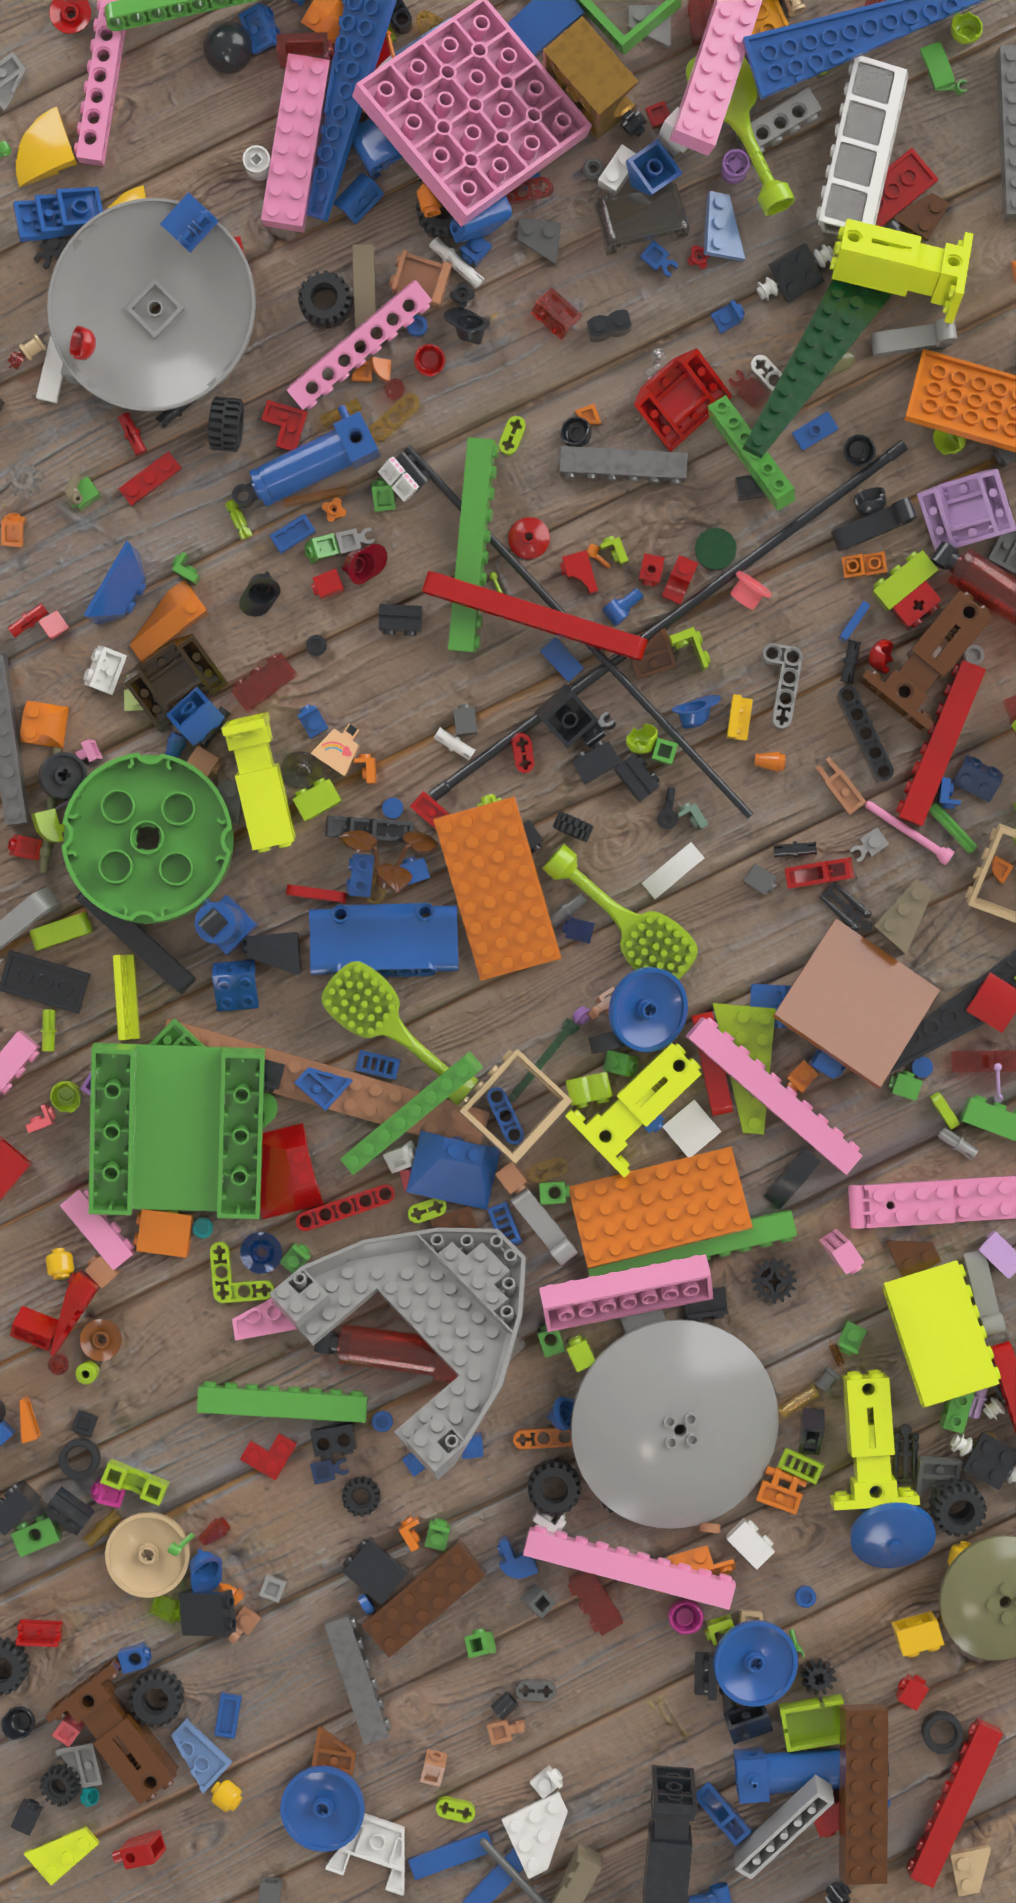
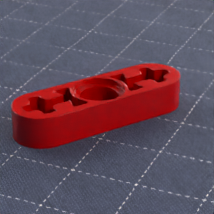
M287 884L285 894L346 903L347 892Z

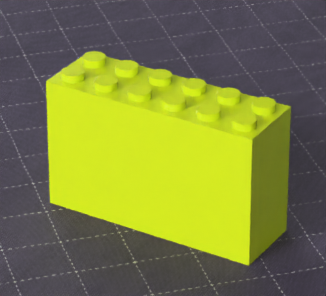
M957 1260L895 1279L882 1285V1290L922 1409L999 1384L998 1380L1001 1379L998 1367H993L991 1361L994 1358L990 1346H986L984 1340L987 1338L984 1326H980L977 1320L980 1317L976 1305H972L971 1297H973L969 1284L966 1285L964 1281L966 1276L962 1264L959 1265Z

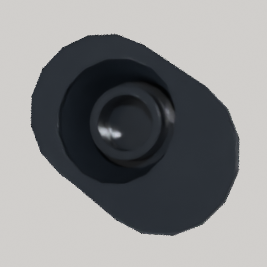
M451 308L444 313L445 321L455 327L460 340L477 345L481 344L485 329L490 326L488 319L465 308Z
M268 571L252 576L240 597V609L248 616L257 617L266 614L280 595V585L270 576Z

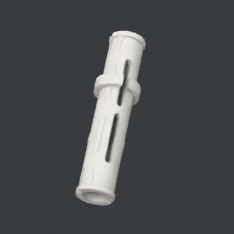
M438 236L430 243L429 248L436 252L443 262L451 263L455 271L475 289L483 283L485 278L455 253L456 250L447 246Z

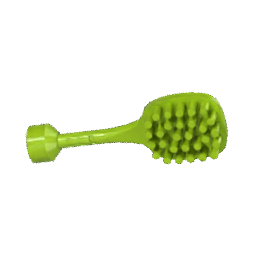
M744 56L723 122L728 123L742 141L763 185L757 200L764 215L772 216L789 208L795 202V197L788 183L774 180L753 134L749 113L756 103L757 87L750 65ZM696 57L690 60L687 64V83L689 81Z
M563 844L550 857L542 869L554 880L569 878L609 914L621 931L620 949L627 962L635 970L644 967H656L670 972L679 980L691 967L698 953L697 945L690 934L674 920L659 912L647 911L642 914H636L616 903L577 869V854L566 844Z
M360 961L350 962L342 967L328 982L322 993V1004L327 1012L344 1028L364 1038L384 1035L398 1042L418 1057L438 1076L449 1069L408 1031L399 1018L400 1001L398 995L390 983L372 967ZM473 1076L448 1098L455 1105H458L477 1084L478 1079Z

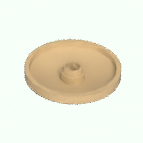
M157 1512L133 1514L116 1526L107 1541L105 1550L107 1570L113 1581L122 1590L131 1595L143 1598L164 1595L181 1582L190 1562L189 1542L176 1556H173L167 1550L172 1542L179 1545L187 1536L177 1522L164 1514Z

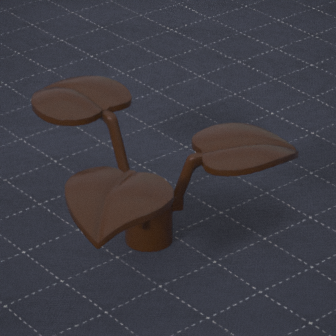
M352 830L338 837L339 840L354 851L368 852L372 850L374 853L375 871L377 872L376 885L383 889L391 888L396 894L412 880V874L407 869L399 867L407 850L412 848L415 852L425 853L433 850L438 845V842L427 834L417 831L407 832L403 835V842L407 845H405L395 866L389 863L379 866L377 847L374 846L377 844V839L372 834L361 830Z

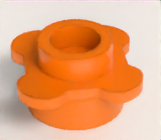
M338 497L329 503L324 502L322 505V509L327 513V520L329 522H334L335 519L346 515V510L343 509L342 501Z

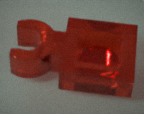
M737 369L735 373L740 377V380L734 381L730 378L728 382L733 387H739L740 389L737 394L753 407L767 390L753 377H750L748 380L744 379L743 372Z

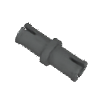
M578 892L568 902H563L561 907L550 915L552 925L555 928L567 917H572L576 910L588 902L581 892Z

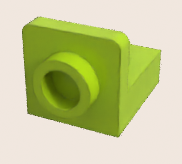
M610 536L602 540L603 543L599 546L601 551L613 547L614 550H611V555L614 562H619L620 566L628 564L629 560L620 537L614 538V536Z
M727 1614L706 1621L708 1628H705L704 1631L707 1640H712L714 1646L718 1645L714 1633L723 1634L734 1627L731 1615Z

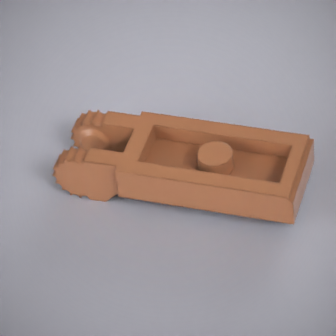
M828 757L825 760L827 765L835 772L834 775L829 778L820 765L816 766L815 769L847 814L851 815L863 806L866 801L843 770L839 769L834 761Z

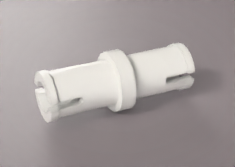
M441 727L433 738L447 746L449 751L458 753L468 761L476 750L460 741V737H454Z

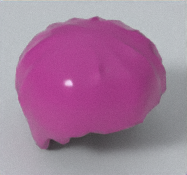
M687 1598L678 1599L669 1608V1624L681 1635L696 1633L701 1628L704 1620L702 1606L694 1600Z

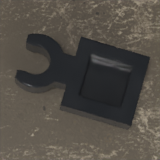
M63 237L43 240L40 244L43 252L36 254L34 261L38 263L40 259H46L43 268L47 270L51 265V258L54 257L58 260L69 241Z
M608 712L603 713L600 716V720L581 736L589 748L606 737L605 730H611L616 726L614 720L606 723V720L610 718Z

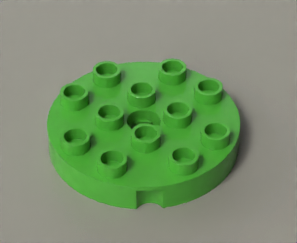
M140 753L128 754L101 765L78 786L68 803L62 822L65 825L64 844L61 845L63 857L68 872L78 889L101 910L119 919L134 923L157 924L169 922L198 909L219 888L227 874L232 859L234 846L233 825L227 805L218 789L196 767L184 760L166 754H160V756L140 755ZM152 827L156 829L158 827L160 829L158 831L160 839L156 849H137L136 837L139 828Z

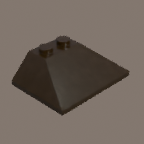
M193 634L169 641L139 662L124 681L126 687L159 731L172 724L166 714L196 686L209 698L229 684Z

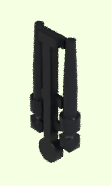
M835 881L819 897L843 920L845 925H849L855 932L859 929L858 924L855 923L857 921L861 924L863 931L868 932L872 929L871 922L864 921L861 918L862 914L865 918H870L872 915L871 911L866 910L862 903H859ZM834 887L851 902L849 906L832 892ZM829 894L845 911H840L825 897ZM854 906L856 907L855 909L859 912L858 915L852 910ZM849 913L854 917V920H852L849 916L847 917L846 915Z
M903 1424L900 1430L904 1435V1439L900 1440L901 1435L899 1433H893L895 1455H893V1476L898 1483L911 1484L915 1483L919 1435L918 1433L911 1434V1426ZM901 1443H903V1451H899ZM909 1443H911V1448H910V1449H911L912 1451H908V1444H909ZM899 1456H903V1478H898ZM908 1456H912V1478H908Z

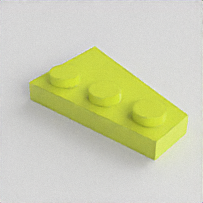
M84 1826L56 1840L46 1842L37 1848L29 1849L24 1852V1855L46 1881L53 1885L94 1849L100 1841L87 1826Z

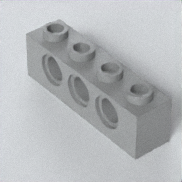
M809 87L751 122L753 134L762 154L768 146L772 145L774 147L780 144L786 135L790 134L792 136L798 133L804 124L808 123L810 125L820 118L819 115L822 108ZM799 110L803 116L797 118L793 116L792 112ZM777 121H781L784 123L785 127L782 129H778L775 127L774 123ZM759 132H763L766 134L767 138L764 140H760L757 138L756 134ZM736 134V140L740 144L743 151L748 155L742 141Z

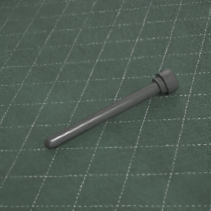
M486 1838L480 1840L479 1843L484 1850L535 1903H552L550 1899L542 1898Z

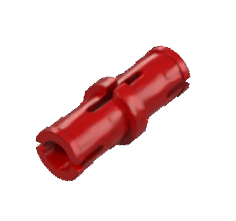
M126 412L118 416L117 419L125 432L124 437L129 441L135 456L147 452L148 450L139 435L141 432L139 428H136L130 413Z
M40 602L39 605L28 613L24 612L20 619L7 628L16 638L29 627L33 628L34 624L45 615H48L49 612Z

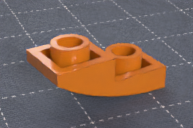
M885 551L841 557L844 578L888 573Z

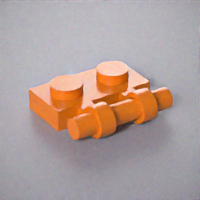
M767 1466L765 1474L772 1476L771 1482L762 1479L756 1501L796 1515L803 1494L797 1492L796 1488L797 1485L805 1488L807 1481L784 1472L778 1467ZM779 1479L790 1482L789 1488L778 1485Z

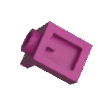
M98 1477L91 1487V1497L97 1503L120 1508L126 1489L118 1490L100 1483L102 1478Z

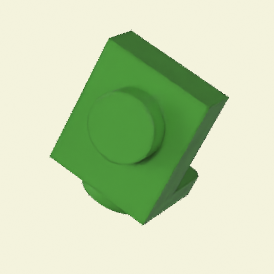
M609 1050L606 1054L603 1070L634 1077L638 1070L639 1058Z

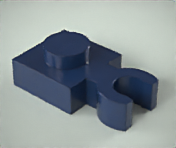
M331 1458L310 1463L315 1485L335 1480V1473L340 1475L348 1474L349 1469L342 1470L339 1466L347 1461L346 1458H340L333 1464Z

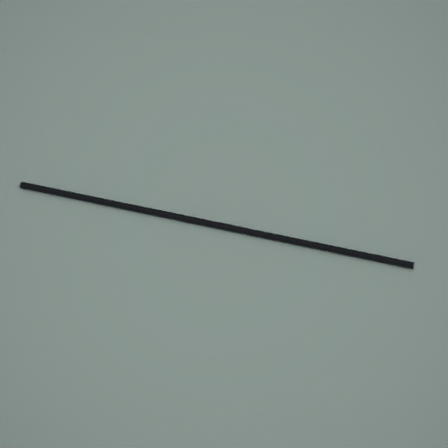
M408 446L404 452L407 455L411 454L416 459V465L429 474L430 480L461 512L462 500L411 446ZM491 533L490 544L551 609L566 613ZM584 644L668 735L678 743L682 750L747 819L750 818L754 813L601 649Z

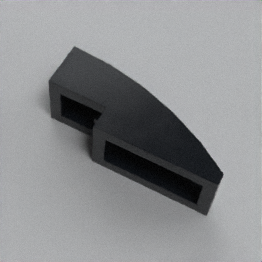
M803 1147L763 1196L777 1208L781 1209L821 1161Z

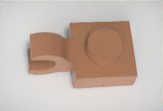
M611 987L596 998L598 1004L587 1013L592 1020L603 1012L609 1016V1004L615 990L614 987Z
M246 1605L242 1607L235 1617L237 1621L236 1632L230 1634L227 1639L233 1644L236 1643L243 1632L249 1635L261 1619L260 1615Z
M505 1718L504 1720L489 1722L486 1725L492 1746L512 1741V1734L524 1732V1728H526L524 1719L509 1724L508 1719Z

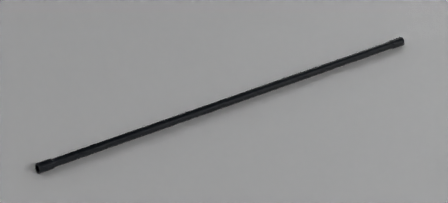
M902 440L898 441L886 450L883 455L642 633L640 637L649 641L662 628L667 629L734 579L738 571L743 572L889 462L894 461L908 450L906 444ZM614 654L609 659L617 666L627 657ZM601 664L571 686L570 689L578 695L608 673L609 670ZM536 714L532 715L459 771L431 789L429 794L435 801H438L450 792L453 787L510 746L511 739L516 733L523 732L526 734L541 723L542 720Z

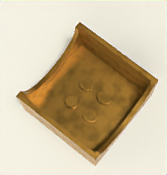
M583 16L543 49V67L592 124L590 132L597 140L621 121L624 113L629 109L632 111L636 108L635 104L626 95L638 84V80Z

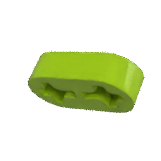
M520 416L509 418L501 436L499 449L506 456L516 453L525 432L526 424ZM516 421H519L522 428L517 429L514 435L512 434L513 426H511V423L515 424ZM511 437L513 438L512 446H514V448H509V450L506 451L503 443H508L509 438Z
M939 1091L929 1096L950 1130L960 1125Z
M431 1198L412 1205L408 1210V1217L414 1223H421L443 1215L447 1204L445 1200ZM434 1201L443 1204V1207L440 1208L441 1212H437L436 1209L429 1211L428 1208L434 1206ZM414 1208H418V1210L426 1209V1212L421 1214L420 1219L412 1216Z
M443 1796L436 1803V1812L442 1818L468 1823L475 1817V1806L466 1800ZM444 1802H447L448 1807L454 1808V1810L447 1809V1811L444 1812L442 1811L443 1808L441 1806L444 1805ZM465 1807H468L471 1814L468 1813L467 1817H465L463 1812L458 1810H464Z

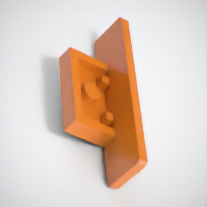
M708 1545L667 1557L671 1564H688L691 1566V1569L698 1571L699 1568L707 1569L713 1575H728L736 1569L734 1559L713 1565Z

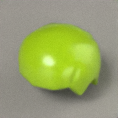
M969 11L965 14L956 13L951 20V35L959 44H971L978 41L981 37L983 23L978 16L971 14Z
M935 430L933 433L935 446L943 455L958 453L965 447L966 438Z
M644 724L640 730L634 727L630 734L626 736V746L635 754L650 753L654 750L657 742V728L650 724Z
M71 1081L58 1082L51 1089L50 1100L52 1105L60 1112L73 1113L81 1104V1089Z

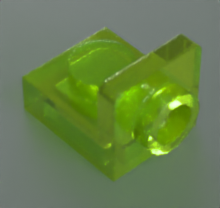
M165 1594L154 1597L149 1613L169 1623L181 1620L179 1600H175Z

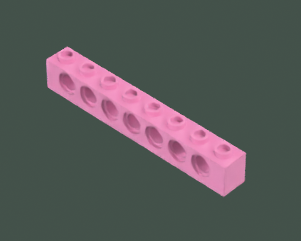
M118 0L97 1L99 15L94 20V31H96L95 39L91 40L90 51L93 53L92 59L88 60L87 63L89 78L84 83L86 97L85 101H82L80 108L83 116L82 122H78L77 126L79 141L74 145V155H76L79 163L103 167L105 165L126 30L111 31L108 29L104 8L108 3ZM106 34L113 35L109 41L103 40ZM102 55H109L107 61H100ZM100 75L106 76L103 82L96 81ZM96 96H102V97H103V99H102L101 102H99V103H94V102H93V100H94V98H95ZM92 117H100L97 123H90ZM90 137L96 138L94 144L89 145L86 142Z
M416 280L411 281L285 389L302 410L305 408L309 410L318 402L316 399L321 394L326 396L334 389L332 385L335 382L339 381L341 383L350 375L348 371L353 367L357 369L366 362L364 358L368 354L374 355L382 348L381 343L386 339L389 342L398 335L397 330L401 326L406 328L414 321L412 318L418 312L420 314L424 313L430 307L429 303L432 299ZM407 299L413 301V308L410 311L403 309V303ZM390 313L397 315V322L394 325L387 323V316ZM374 327L381 329V335L377 339H373L370 334L371 329ZM359 340L365 343V349L362 352H356L354 349L355 343ZM342 354H346L349 357V362L345 366H340L338 363V358ZM325 368H331L333 371L332 378L328 380L322 377V372ZM309 382L317 384V389L314 393L306 391V385Z

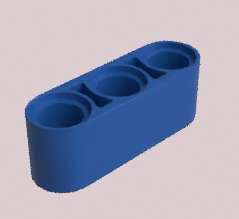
M493 1087L487 1094L491 1109L507 1142L513 1145L519 1144L524 1137L521 1124L505 1090L501 1087ZM497 1090L502 1093L503 1099L500 1102H494L491 1099L493 1091ZM502 1110H509L512 1117L509 1121L501 1120L499 1115ZM511 1129L519 1130L521 1136L518 1140H511L508 1133Z

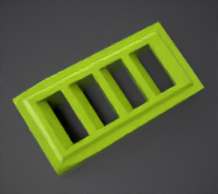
M785 1448L777 1467L816 1485L825 1463ZM789 1455H792L793 1458L790 1465L786 1466ZM797 1458H798V1459H800L801 1461H800L799 1466H798V1468H797V1470H796V1469H794L793 1467H794V1464H795V1462H796V1460H797ZM807 1462L809 1464L805 1473L801 1472L804 1463ZM814 1465L816 1466V1470L813 1476L809 1475L812 1466Z

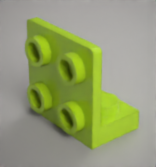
M694 627L669 637L671 648L676 647L677 650L688 646L689 641H691L702 672L708 669L711 661L708 652L702 650L703 639L699 631H695Z

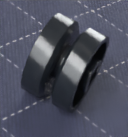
M68 752L56 753L46 758L40 765L37 773L38 784L49 797L57 800L68 799L72 797L78 786L87 777V769L83 761L76 755ZM62 772L65 774L64 780H61V777H58L59 773Z

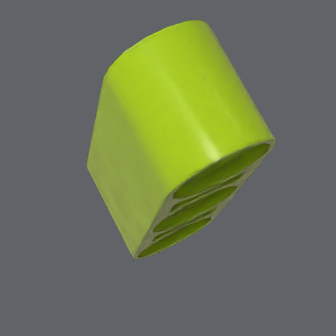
M83 912L32 929L29 933L35 951H39L93 932L87 912Z

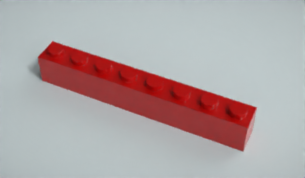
M965 660L960 661L959 664L955 663L951 675L954 676L951 684L947 683L943 695H946L944 702L939 703L935 712L938 715L936 722L928 730L927 734H930L927 742H923L919 751L922 754L919 762L916 761L911 773H914L912 781L908 780L903 792L906 793L904 801L900 800L895 811L898 812L897 818L918 827L923 826L985 674V668Z
M976 1718L975 1723L972 1722L968 1728L967 1734L969 1736L966 1742H962L960 1746V1756L951 1766L949 1780H945L941 1789V1792H943L940 1800L937 1799L935 1801L932 1818L927 1819L924 1826L925 1833L922 1838L918 1839L915 1846L917 1851L914 1857H910L906 1869H908L909 1877L931 1888L935 1886L1003 1736L1000 1728L979 1718Z

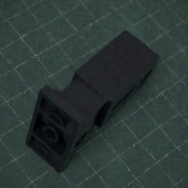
M652 1765L651 1817L654 1819L653 1822H648L643 1903H687L692 1855V1835L689 1822L695 1821V1815L697 1816L694 1768Z

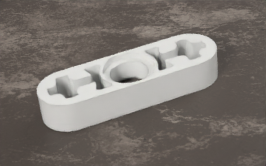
M757 355L751 362V371L772 393L775 386L769 384V377L776 375L780 378L782 373L766 356ZM756 361H758L759 363H761L762 361L765 362L764 369L767 372L769 368H771L773 371H770L767 374L766 378H764L763 375H765V372L761 368L758 370L756 369Z

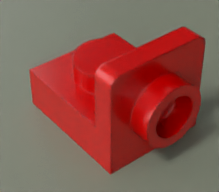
M13 835L8 842L9 855L39 861L40 847L43 840Z

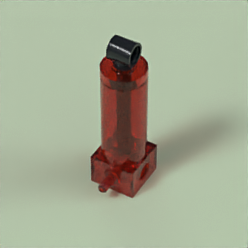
M941 541L930 560L939 568L951 572L947 582L953 586L955 585L962 592H968L974 597V600L1016 626V578L978 553L976 554L970 548H968L964 555H960L955 547Z
M344 1324L342 1333L337 1334L336 1331H330L314 1345V1352L339 1354V1364L433 1376L434 1381L450 1383L458 1377L418 1333Z

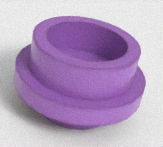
M582 1006L572 1015L574 1023L576 1025H585L591 1019L587 1014L591 1009Z

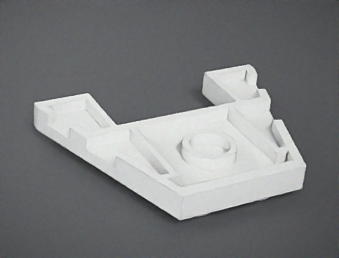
M365 1813L358 1834L350 1843L335 1852L325 1869L344 1875L350 1855L389 1867L392 1870L385 1890L403 1896L405 1891V1827Z

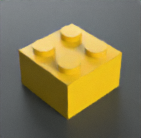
M932 1611L891 1622L897 1645L903 1657H915L920 1654L919 1652L928 1650V1652L940 1649V1646L944 1645L938 1621Z

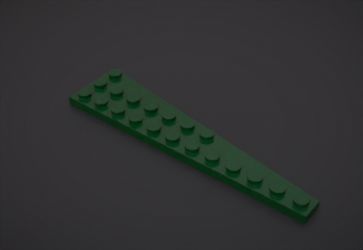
M835 279L832 280L742 448L743 450L762 459L804 404L811 398L816 389L819 388L859 338L864 329L871 323L876 314L879 313L884 304L891 298L892 293Z

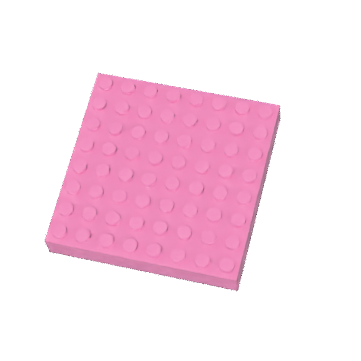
M488 0L475 1L356 83L352 95L461 227L586 138L592 127V124Z

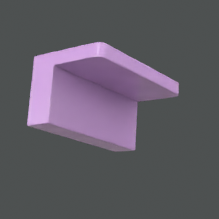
M991 1231L986 1236L987 1240L978 1250L1006 1278H1011L1016 1273V1250L996 1231Z

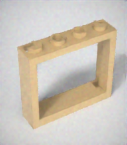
M999 823L997 829L993 828L989 840L992 841L989 848L985 847L981 859H983L981 867L976 868L973 876L976 880L973 887H968L965 897L968 898L967 903L969 906L1016 923V911L977 897L1002 835L1006 834L1016 838V829Z
M514 1049L513 1052L508 1050L501 1058L503 1062L499 1067L495 1065L487 1073L490 1077L485 1082L481 1080L473 1088L475 1093L470 1098L466 1096L459 1103L461 1108L457 1112L512 1163H517L572 1103V1100L518 1049ZM516 1059L559 1101L511 1152L473 1117L468 1110Z

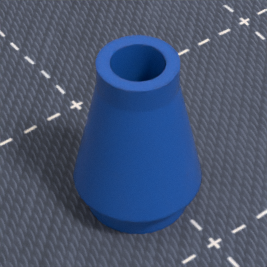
M172 731L167 739L165 754L179 758L188 744L186 742L187 738L180 733Z

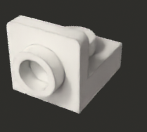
M410 1140L403 1146L383 1154L392 1173L412 1167L416 1146Z
M537 1510L533 1515V1521L538 1525L546 1527L547 1531L550 1532L561 1531L566 1524L564 1513L558 1516L555 1522L553 1521L554 1517L550 1516L549 1513L543 1514Z
M548 1765L530 1780V1784L544 1799L557 1787L560 1789L563 1786V1776L557 1768L553 1769Z

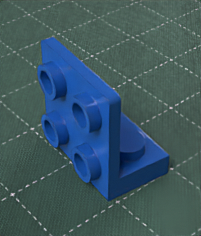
M254 959L213 963L212 981L217 1011L259 1008L255 980L256 963Z

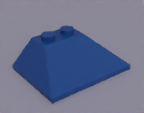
M126 541L84 613V616L96 625L125 618L127 614H131L136 607V598L138 595L142 596L147 587L145 585L146 577L139 552L129 542Z
M420 1130L406 1192L487 1210L501 1152L494 1146L480 1145Z

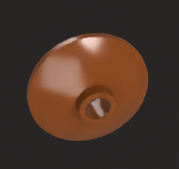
M92 1320L81 1331V1349L86 1356L93 1360H109L121 1348V1332L117 1325L110 1320ZM100 1335L105 1336V1342L102 1343L99 1341L98 1338Z

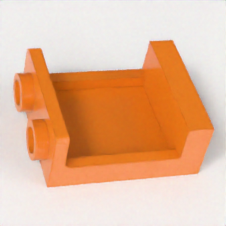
M142 1209L141 1212H138L136 1224L139 1225V1233H135L134 1245L137 1246L136 1251L187 1258L190 1250L194 1214Z

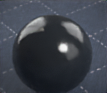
M231 21L217 23L209 29L204 38V56L209 65L218 72L226 74L239 72L249 64L252 58L251 37L248 31L238 23Z

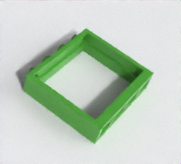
M576 0L590 20L623 55L682 6L681 0H666L624 36L591 0Z

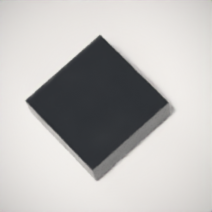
M79 1409L71 1430L91 1437L99 1416Z

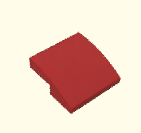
M990 972L966 1008V1011L1003 1033L1016 1013V988Z

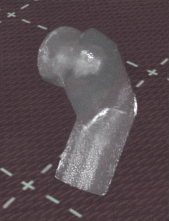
M660 348L653 350V365L644 371L648 379H651L666 364V353Z

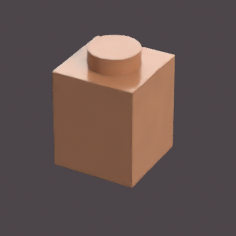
M198 745L187 763L196 767L209 778L212 775L215 776L221 768L219 764L221 760Z
M511 1161L495 1173L510 1194L513 1192L518 1194L526 1188L525 1183L527 1179L515 1163Z
M97 1255L87 1262L89 1267L85 1269L101 1289L120 1273L117 1268L113 1270L102 1256L98 1257Z

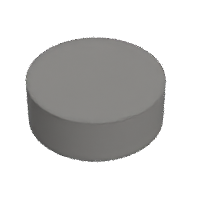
M970 645L963 653V660L975 665L982 663L985 657L984 650L979 645Z

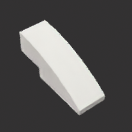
M690 842L641 884L656 899L701 862L704 857Z

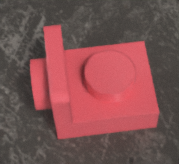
M48 1104L41 1105L45 1118L40 1115L30 1119L31 1123L25 1125L28 1133L55 1124L56 1113L52 1106L49 1107Z
M68 1712L52 1736L67 1747H70L85 1724L82 1720L76 1723Z

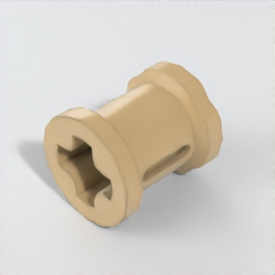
M782 0L789 10V17L795 16L806 9L805 4H802L801 0Z
M34 334V338L24 345L22 343L19 345L29 361L40 351L47 350L37 334Z

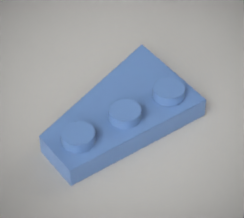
M710 191L707 193L704 255L743 262L745 255L730 195Z
M187 1718L171 1734L203 1794L230 1766L232 1760Z

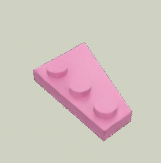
M271 1298L232 1319L236 1341L298 1330L276 1307Z

